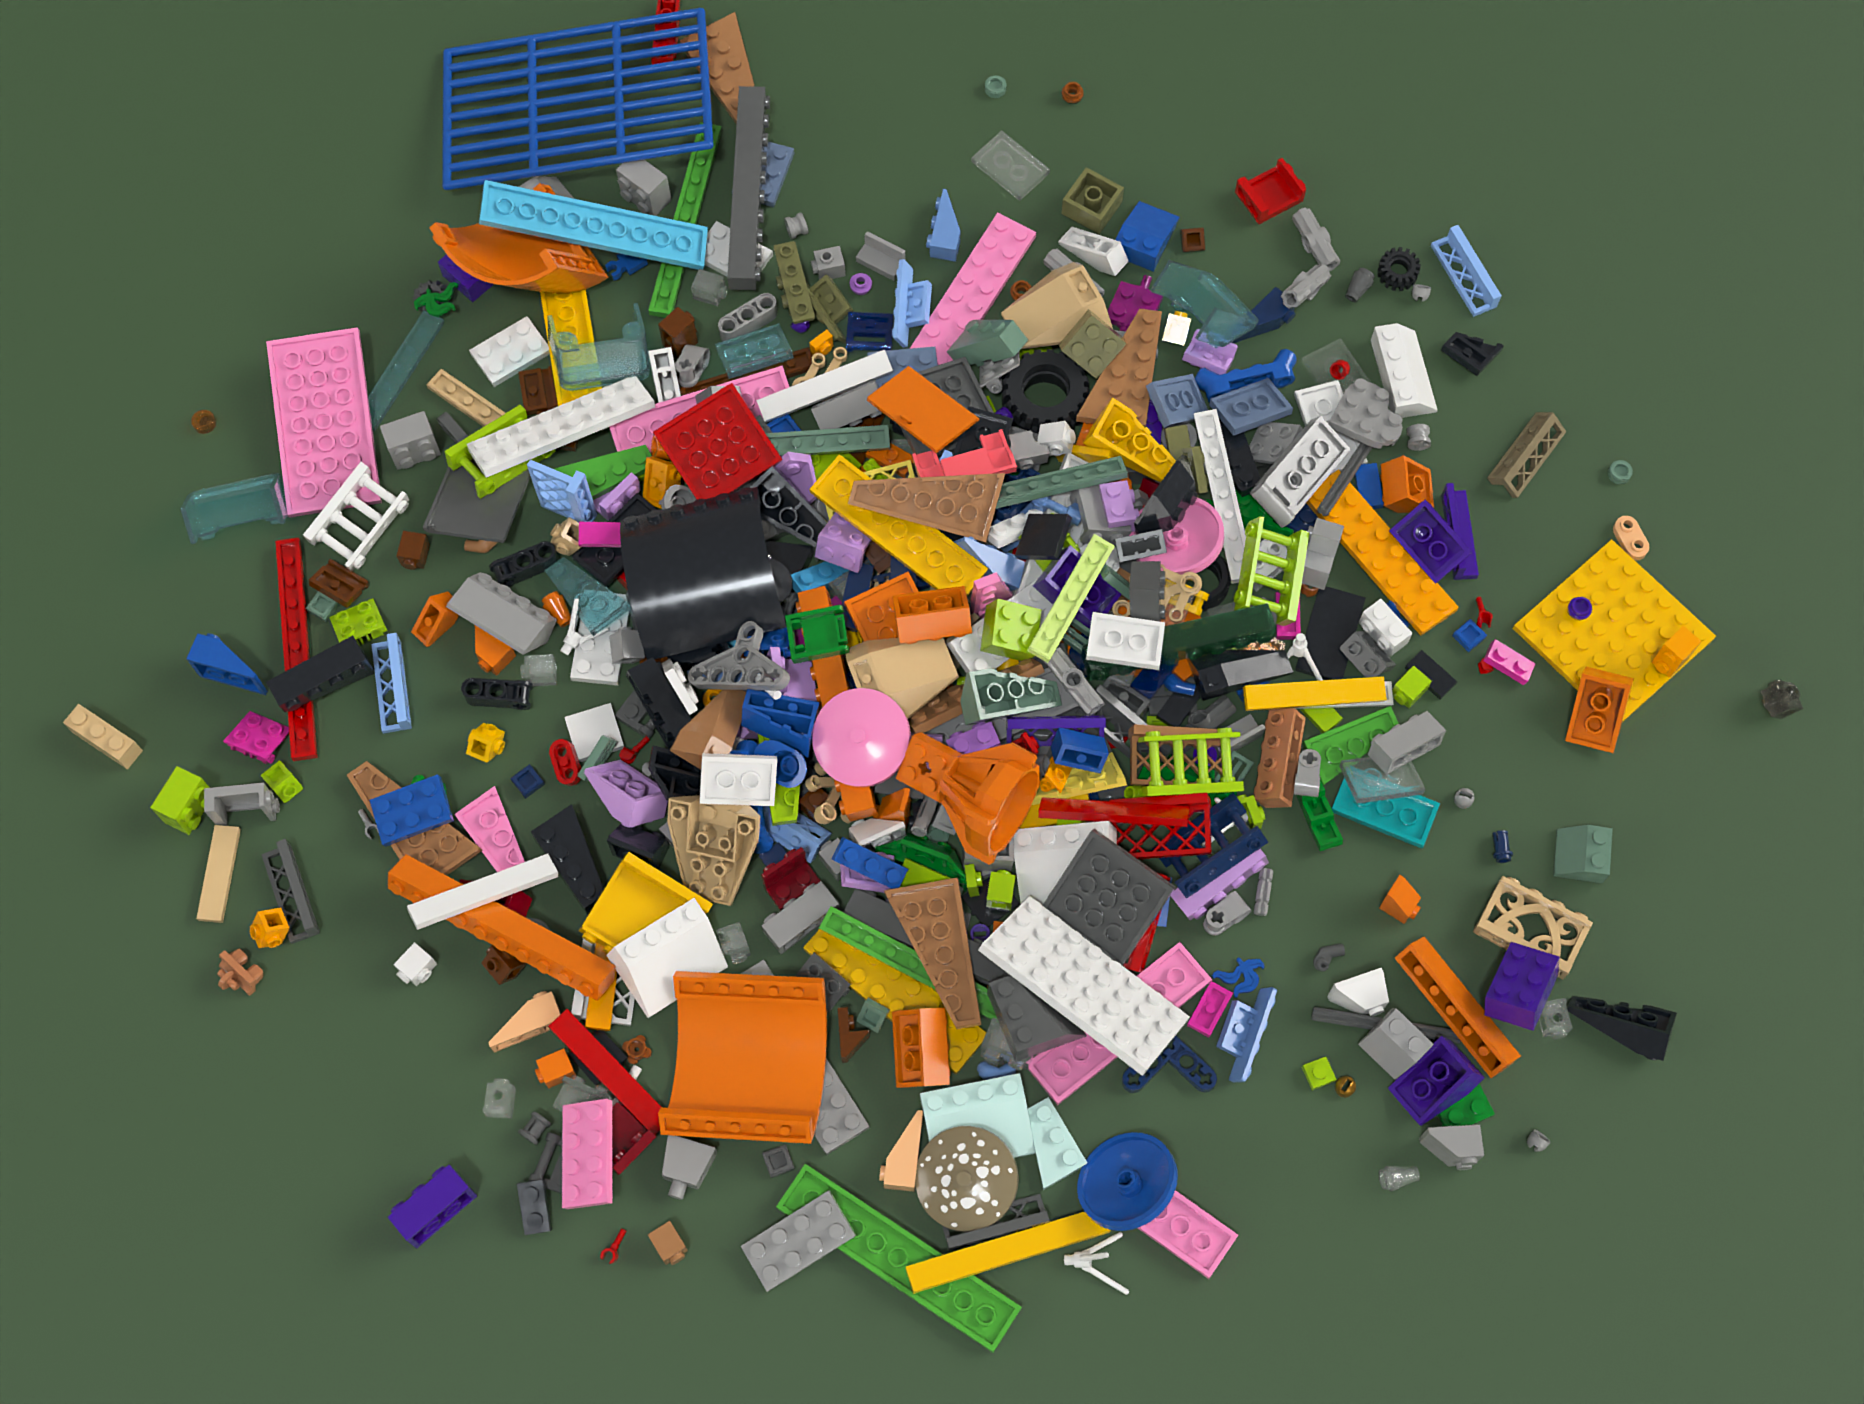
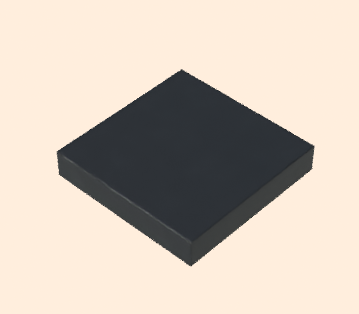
M1028 514L1015 556L1018 559L1059 560L1072 517L1069 514Z

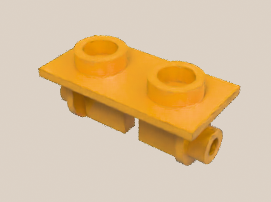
M1052 756L1044 778L1040 780V789L1048 792L1056 788L1061 793L1073 767L1055 764Z

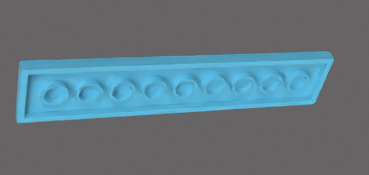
M488 180L484 182L479 217L480 225L703 270L708 227Z

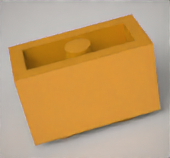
M1682 626L1663 645L1652 663L1660 673L1666 674L1670 678L1691 657L1702 641L1686 627Z

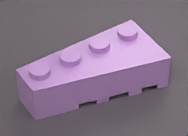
M1259 849L1187 899L1179 888L1175 889L1170 896L1189 920L1193 918L1197 920L1208 911L1207 908L1221 902L1227 896V893L1240 887L1246 879L1269 863L1263 851Z

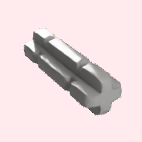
M1262 868L1259 872L1255 899L1257 903L1254 906L1255 915H1267L1271 881L1273 879L1272 869Z

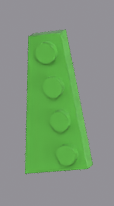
M645 444L554 468V470L571 477L574 476L576 470L584 473L592 499L595 500L614 490L630 473H633L636 477L644 474L646 457H651L652 455Z
M1391 706L1305 740L1302 744L1305 750L1313 749L1320 754L1319 776H1321L1320 780L1324 786L1368 753L1371 741L1375 736L1389 732L1399 723Z

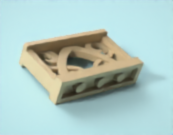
M1502 876L1473 933L1505 950L1508 949L1510 942H1514L1560 956L1561 945L1573 946L1566 961L1561 958L1559 960L1558 977L1564 979L1569 974L1593 922L1589 921L1588 917L1582 913L1566 909L1565 905L1561 902L1551 901L1543 897V894L1538 890L1528 889L1520 885L1518 880ZM1504 893H1508L1517 899L1515 903L1507 899V906L1510 911H1507L1500 902V897ZM1495 905L1502 916L1492 923L1487 919ZM1527 914H1540L1550 936L1540 935L1533 938L1530 942L1524 940L1523 926L1516 918ZM1509 921L1517 928L1516 934L1508 931L1509 927H1513L1512 924L1508 923ZM1564 924H1568L1576 929V938L1572 940L1560 938V935L1565 936L1570 933V931L1564 930ZM1540 941L1551 942V944L1545 943L1546 950L1538 947Z

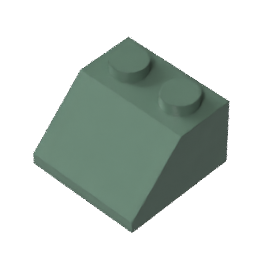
M1582 825L1557 829L1553 876L1603 883L1610 875L1613 828Z

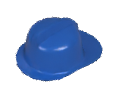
M766 740L760 743L754 750V755L777 756V784L786 788H793L800 785L805 779L807 773L806 760L799 751L775 740Z

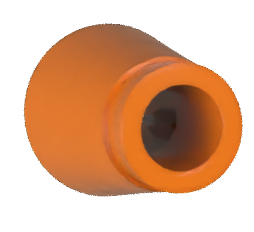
M555 591L542 599L543 608L557 619L556 622L561 628L569 625L571 615L563 595Z

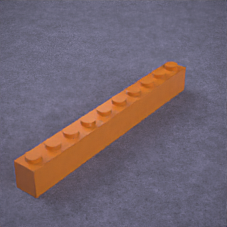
M825 586L797 593L799 601L795 602L798 613L832 606L829 592ZM843 654L812 660L813 666L810 667L812 680L817 681L818 688L814 689L817 702L822 704V708L836 695L850 690ZM834 779L837 793L841 792L842 800L839 801L841 813L846 815L850 822L879 815L872 786L853 787Z
M407 854L388 872V889L394 894L401 895L412 901V903L463 885ZM495 901L445 919L453 923L457 928L470 932L476 938L485 940L500 951L513 955L519 961L526 962L537 968L541 973L554 977L562 984L568 985L580 991L584 996L591 997L596 1001L600 999L614 982L616 965Z

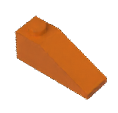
M903 788L882 797L881 805L876 804L879 815L873 816V819L902 821L905 824L906 832L909 822L908 816L911 814L909 788Z

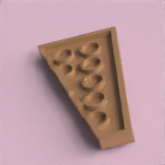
M733 12L706 26L710 88L737 125L739 86H755L736 13ZM698 34L689 35L681 39L680 43L698 41ZM699 50L685 52L689 59L699 57ZM697 66L696 68L700 73V66Z
M1138 310L1123 336L1126 345L1101 373L1077 414L1076 422L1094 424L1111 398H1114L1133 410L1137 415L1136 418L1146 428L1150 400L1146 385L1150 384L1153 379L1162 311Z
M1005 473L858 480L853 482L848 504L986 542Z
M1025 659L1014 666L998 672L1015 673L1018 676L1030 678L1036 677L1045 671L1040 662L1035 659ZM964 684L952 686L946 691L939 693L908 719L910 732L913 734L925 733L963 714L960 700Z
M367 761L347 774V777L373 818L374 814L370 800L401 788ZM448 823L391 844L400 860L407 854L446 876L483 851Z
M958 878L884 890L956 1029L982 1025Z

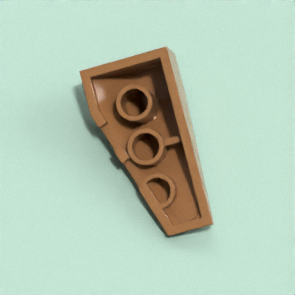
M722 690L679 731L670 751L701 769L702 753L730 754L741 724L742 706L746 692L743 690Z

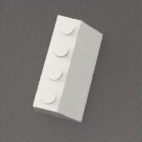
M1398 323L1375 327L1371 337V344L1383 387L1389 392L1390 411L1399 414L1402 418L1437 412V406L1416 332Z

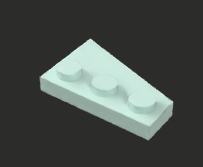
M1049 1097L1028 1108L1043 1190L1087 1164L1086 1159Z

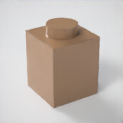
M670 1221L648 1234V1237L666 1265L669 1263L674 1265L685 1258L684 1253L688 1250Z

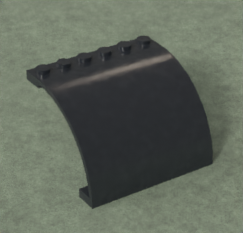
M746 487L737 492L721 493L716 497L697 499L692 503L677 504L668 509L652 510L647 514L628 516L620 520V542L625 579L634 619L647 660L652 657L658 659L736 640L741 626L748 621L755 622L763 629V633L787 627L786 613L784 607H781L768 556L761 519L758 487ZM755 629L750 630L747 637L753 636Z

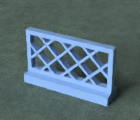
M533 460L528 462L527 467L541 507L564 517H570L578 523L594 522L597 512L584 473L576 470L574 476L571 477Z

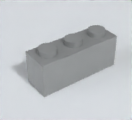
M874 379L812 406L811 410L819 429H836L847 424L852 427L861 423V418L870 415L873 418L882 414L883 412L867 401V397L879 389L876 380Z
M1428 711L1419 716L1416 714L1404 724H1397L1389 732L1375 736L1371 741L1368 755L1387 775L1440 746L1446 730Z
M821 881L816 885L813 883L803 891V895L798 899L792 898L783 906L784 909L778 914H770L763 921V933L778 952L783 954L821 925L830 906L840 911L839 903Z

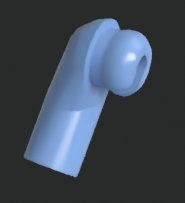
M986 1061L979 1063L977 1066L979 1076L984 1080L1016 1073L1010 1061L999 1068L990 1065Z

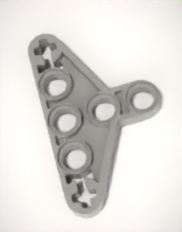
M748 621L741 626L733 648L695 665L690 669L687 678L698 689L779 691L788 685L790 675L781 666L759 652L763 638V629L755 622ZM755 629L754 635L747 638L748 632ZM745 651H749L748 656L741 660V655ZM720 672H723L722 678L718 682H715L716 676ZM742 672L741 679L734 682L735 676ZM758 673H762L761 679L754 683L755 676Z

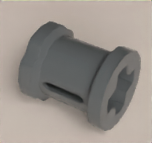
M533 1111L529 1122L518 1133L532 1144L537 1145V1139L545 1128L550 1127L552 1124Z

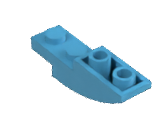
M864 554L863 564L872 565ZM825 561L791 574L792 588L796 593L825 586L830 591L847 582L849 570Z

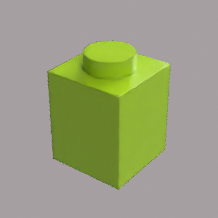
M1413 666L1394 685L1392 690L1393 697L1400 705L1410 708L1428 690L1432 681Z
M1006 870L991 872L987 907L1011 911L1016 875H1012L1011 872Z

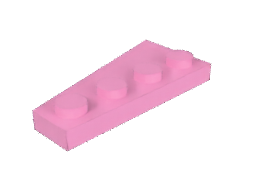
M997 572L974 581L969 607L971 615L975 612L980 618H983L987 604L997 598L1007 601L1013 596V592L1010 591Z
M495 786L454 814L475 844L483 850L481 852L496 872L525 862Z

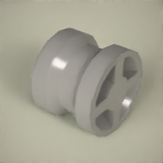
M801 212L797 213L793 218L789 216L784 218L785 226L791 239L796 238L799 234H808V227Z
M1415 424L1407 428V435L1410 437L1408 440L1409 449L1421 451L1431 446V440L1428 438L1430 434V427L1428 425Z

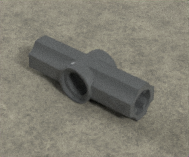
M1223 695L1205 710L1201 709L1191 713L1188 717V724L1184 727L1216 729L1232 716L1237 709L1229 698ZM1186 746L1183 749V753L1185 754L1193 746Z

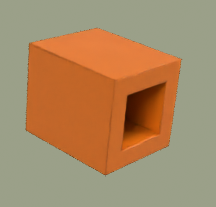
M564 1048L536 1060L539 1067L535 1069L540 1084L545 1082L548 1089L577 1077Z

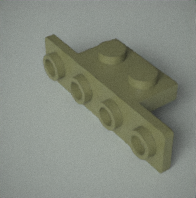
M795 241L774 245L779 269V276H776L778 290L783 289L784 295H781L783 309L788 308L789 316L792 317L794 324L814 320L815 314Z
M827 274L812 287L806 281L812 307L816 310V318L822 324L825 323L828 331L833 335L834 341L839 340L845 343L848 340L837 326V323L853 310Z
M1187 425L1165 428L1167 450L1175 460L1181 457L1182 454L1187 456L1195 480L1196 492L1198 493L1197 498H1199L1200 493L1208 492V477L1204 472L1203 466L1205 461L1204 454L1200 446L1191 447Z

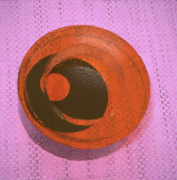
M199 410L192 416L191 423L198 433L206 434L213 431L216 427V419L212 412L208 410Z

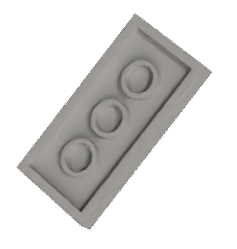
M827 1191L749 1240L741 1248L768 1292L851 1240L856 1234L831 1191Z

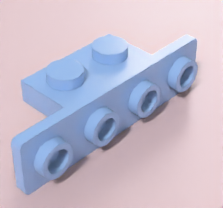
M904 259L899 260V267L896 272L898 280L897 288L895 289L896 306L893 311L895 319L892 336L904 348L908 347L909 328L929 324L932 284L928 280L912 283L913 268Z

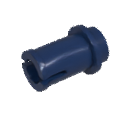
M1500 830L1493 832L1492 836L1495 847L1493 858L1496 859L1497 863L1510 862L1513 852L1510 851L1508 831Z

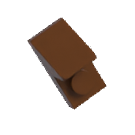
M848 1007L838 1008L842 1063H847L868 1040L870 1031L850 1032V1030H855L854 1015H849Z

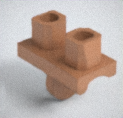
M240 948L230 954L226 951L219 954L222 960L219 964L221 970L217 973L221 978L218 986L222 990L231 987L234 991L241 987L249 996L255 992V985L263 978V970L257 964L245 970L242 965L248 962V957Z

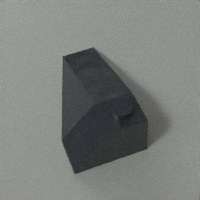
M772 465L750 487H758L761 519L817 547L818 535L828 522L775 465Z
M1209 649L1186 657L1202 701L1241 690L1247 685H1257L1293 674L1285 650Z
M1572 996L1567 1011L1635 1053L1643 1055L1650 1060L1664 1061L1677 1016L1676 1012L1643 1005L1642 1009L1629 1008V1004L1619 1002V1005L1613 1006L1607 1005L1601 999Z

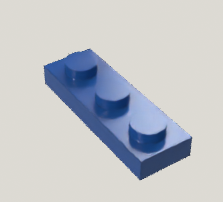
M844 837L841 838L831 858L891 889L900 887L908 871L907 868Z

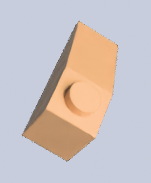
M543 991L535 994L533 999L528 1000L488 1042L494 1053L550 1031L548 1026L561 1015L552 991L549 993Z
M921 1110L916 1112L888 1155L886 1166L881 1165L879 1181H884L885 1189L915 1192L916 1169L923 1122V1111Z

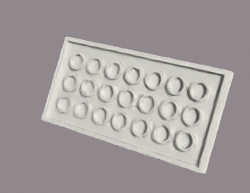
M1030 896L982 943L978 950L1142 1076L1190 1018L1180 1008L1176 1007L1160 993L1144 983L1139 977L1128 971L1119 962L1113 961L1099 947L1094 946L1079 932L1072 929L1058 916L1054 915Z

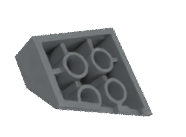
M1011 975L988 984L987 995L1015 1062L1087 1036L1082 1029Z

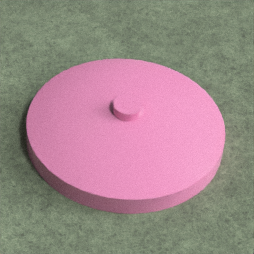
M1197 498L1195 503L1190 505L1185 511L1183 520L1178 522L1173 530L1163 532L1167 553L1136 559V561H1161V564L1166 569L1180 575L1186 572L1198 573L1215 561L1223 548L1225 538L1224 526L1219 513L1212 505ZM1131 532L1129 536L1136 535V532Z
M868 688L850 689L829 700L819 712L812 734L813 750L823 770L835 780L853 787L874 786L891 778L899 770L911 740L909 722L902 708L884 693Z

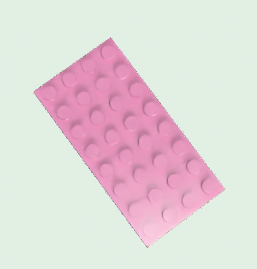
M358 327L266 341L286 509L289 518L321 513L360 462L369 467L372 473L370 475L371 479L379 484L361 337ZM361 487L356 493L357 498L367 505L382 503L381 497L367 487ZM346 505V507H345L344 509L353 508V506H352V505H349V506Z

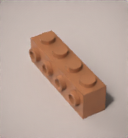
M1295 708L1271 709L1265 722L1266 731L1261 745L1262 754L1258 765L1257 784L1254 788L1255 800L1265 808L1292 806L1295 777L1306 717Z

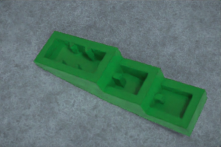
M1320 780L1318 797L1296 796L1318 849L1323 851L1343 845V838L1334 821V813L1325 796V788Z

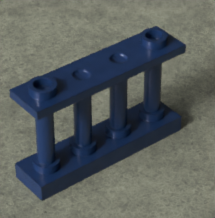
M1234 793L1210 809L1211 836L1214 837L1221 847V851L1210 858L1208 855H1196L1201 864L1190 872L1180 859L1183 856L1159 858L1166 868L1172 864L1181 877L1175 884L1186 899L1268 843L1258 826L1250 829L1241 816L1247 813V811ZM1204 813L1191 821L1196 827L1205 820ZM1233 822L1242 836L1230 844L1221 830ZM1188 824V826L1178 830L1177 833L1186 840L1195 829ZM1198 833L1189 844L1195 849L1202 848L1200 844L1205 842V838ZM1173 835L1165 846L1169 850H1177L1183 842Z

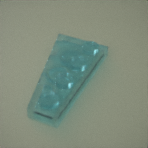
M564 557L545 570L546 574L572 608L574 599H579L577 615L593 636L631 609L629 603Z

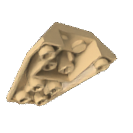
M1075 262L1051 271L1001 312L1004 320H1013L1027 337L1028 341L1021 349L1059 345L1088 309L1113 329L1104 299L1084 266Z
M943 637L935 641L928 639L913 644L900 643L899 638L868 640L850 647V652L845 654L856 687L873 689L889 696L902 708L907 719L959 678Z
M700 795L670 797L667 822L683 886L710 902L731 906L759 841L760 815L750 805L700 804Z

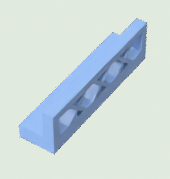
M1459 225L1451 227L1446 237L1431 243L1432 250L1473 317L1498 306L1501 294ZM1448 243L1453 250L1452 254L1442 252L1440 246ZM1451 261L1460 263L1463 271L1453 270L1450 266ZM1462 279L1471 281L1474 285L1473 290L1464 288L1461 284ZM1473 297L1482 299L1485 305L1476 308L1472 302Z
M397 633L387 634V641L371 644L383 734L412 729L401 640ZM388 648L389 658L385 662L379 658L378 650ZM387 668L391 670L392 679L389 683L381 678V675ZM389 690L394 692L395 701L392 705L384 701V696ZM392 712H395L398 724L387 726L386 719Z
M763 806L766 830L774 841L779 842L788 850H798L802 847L805 851L806 861L809 863L813 862L820 847L830 839L832 833L799 812L797 822L800 824L792 823L772 826L769 806ZM810 832L816 833L817 835H819V836H821V837H820V838H817L816 836H814V835L811 834Z

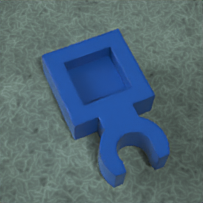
M619 253L616 255L618 261H610L605 267L607 272L616 269L611 275L613 280H618L623 272L626 271L628 275H631L648 265V262L644 258Z

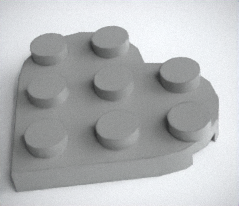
M1359 378L1345 390L1329 421V425L1335 431L1368 446L1381 449L1382 446H1393L1399 440L1403 428L1401 424L1403 419L1399 414L1393 413L1388 409L1389 392L1386 389Z

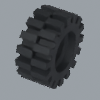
M1394 247L1391 248L1390 252L1387 250L1384 256L1381 257L1377 275L1378 278L1381 277V284L1386 282L1384 287L1387 289L1389 286H1393V291L1396 290V287H1399V291H1403L1404 287L1407 290L1411 285L1415 284L1421 264H1419V258L1415 259L1416 254L1414 252L1411 255L1409 254L1410 249L1406 248L1404 252L1402 251L1403 247H1398L1397 251ZM1400 264L1407 269V273H1394L1391 270V266Z

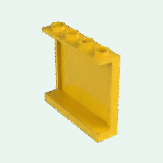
M628 852L616 868L580 927L579 932L583 933L582 938L592 944L597 942L604 946L603 950L608 954L616 945L695 898L705 914L709 912L713 904Z

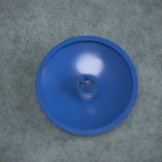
M1132 1132L1114 1136L1099 1145L1086 1159L1087 1164L1082 1166L1077 1183L1080 1204L1086 1214L1096 1224L1109 1230L1127 1231L1146 1225L1164 1211L1176 1190L1178 1171L1175 1159L1160 1140L1145 1133Z

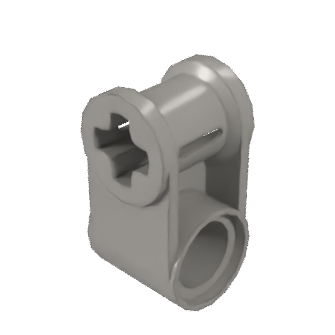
M688 344L684 346L680 357L675 363V368L679 372L678 381L681 386L689 388L698 383L699 378L710 361V350L708 348Z
M1306 749L1299 755L1294 795L1319 796L1321 756L1316 750Z
M1233 891L1208 910L1203 923L1204 929L1210 935H1220L1232 925L1237 924L1248 916L1251 909L1240 895Z

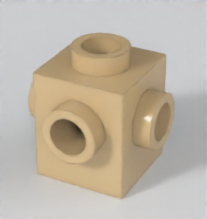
M569 517L561 524L557 523L550 534L552 536L551 543L558 553L570 556L581 548L578 544L579 523Z

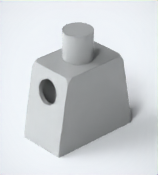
M668 1135L662 1170L663 1178L672 1182L668 1196L683 1200L687 1187L700 1188L717 1155L715 1147L682 1137Z

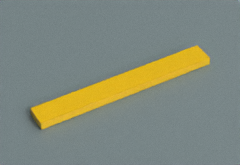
M1084 1211L906 1266L905 1270L914 1294L1110 1233L1111 1230L1096 1224Z

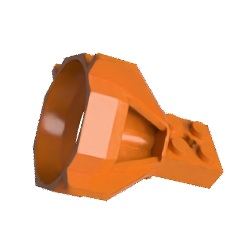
M922 732L912 735L904 760L895 778L941 803L946 809L965 852L988 865L994 863L998 852L1006 848L1025 821L1040 786L1039 765L1035 764L1037 755L1013 742L961 754ZM927 762H929V766H928V767L931 769L930 771L928 770V768H927V766H926V763H927ZM992 764H996L990 771Z

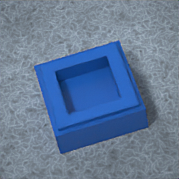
M1469 619L1452 636L1470 652L1486 639L1487 634Z

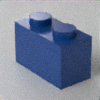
M1060 727L1051 744L1055 764L1095 773H1101L1109 755L1104 737Z

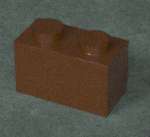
M679 307L674 309L658 324L663 347H671L672 354L677 359L680 357L685 345L695 346L698 343L694 317L688 311L684 312Z

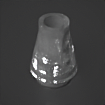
M1385 1166L1384 1169L1379 1171L1381 1187L1391 1192L1412 1182H1417L1420 1179L1416 1166Z

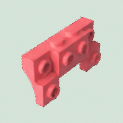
M1002 429L999 432L986 436L980 435L981 449L944 458L940 462L933 450L917 455L916 453L912 454L918 477L1009 474L1016 472L1017 466Z

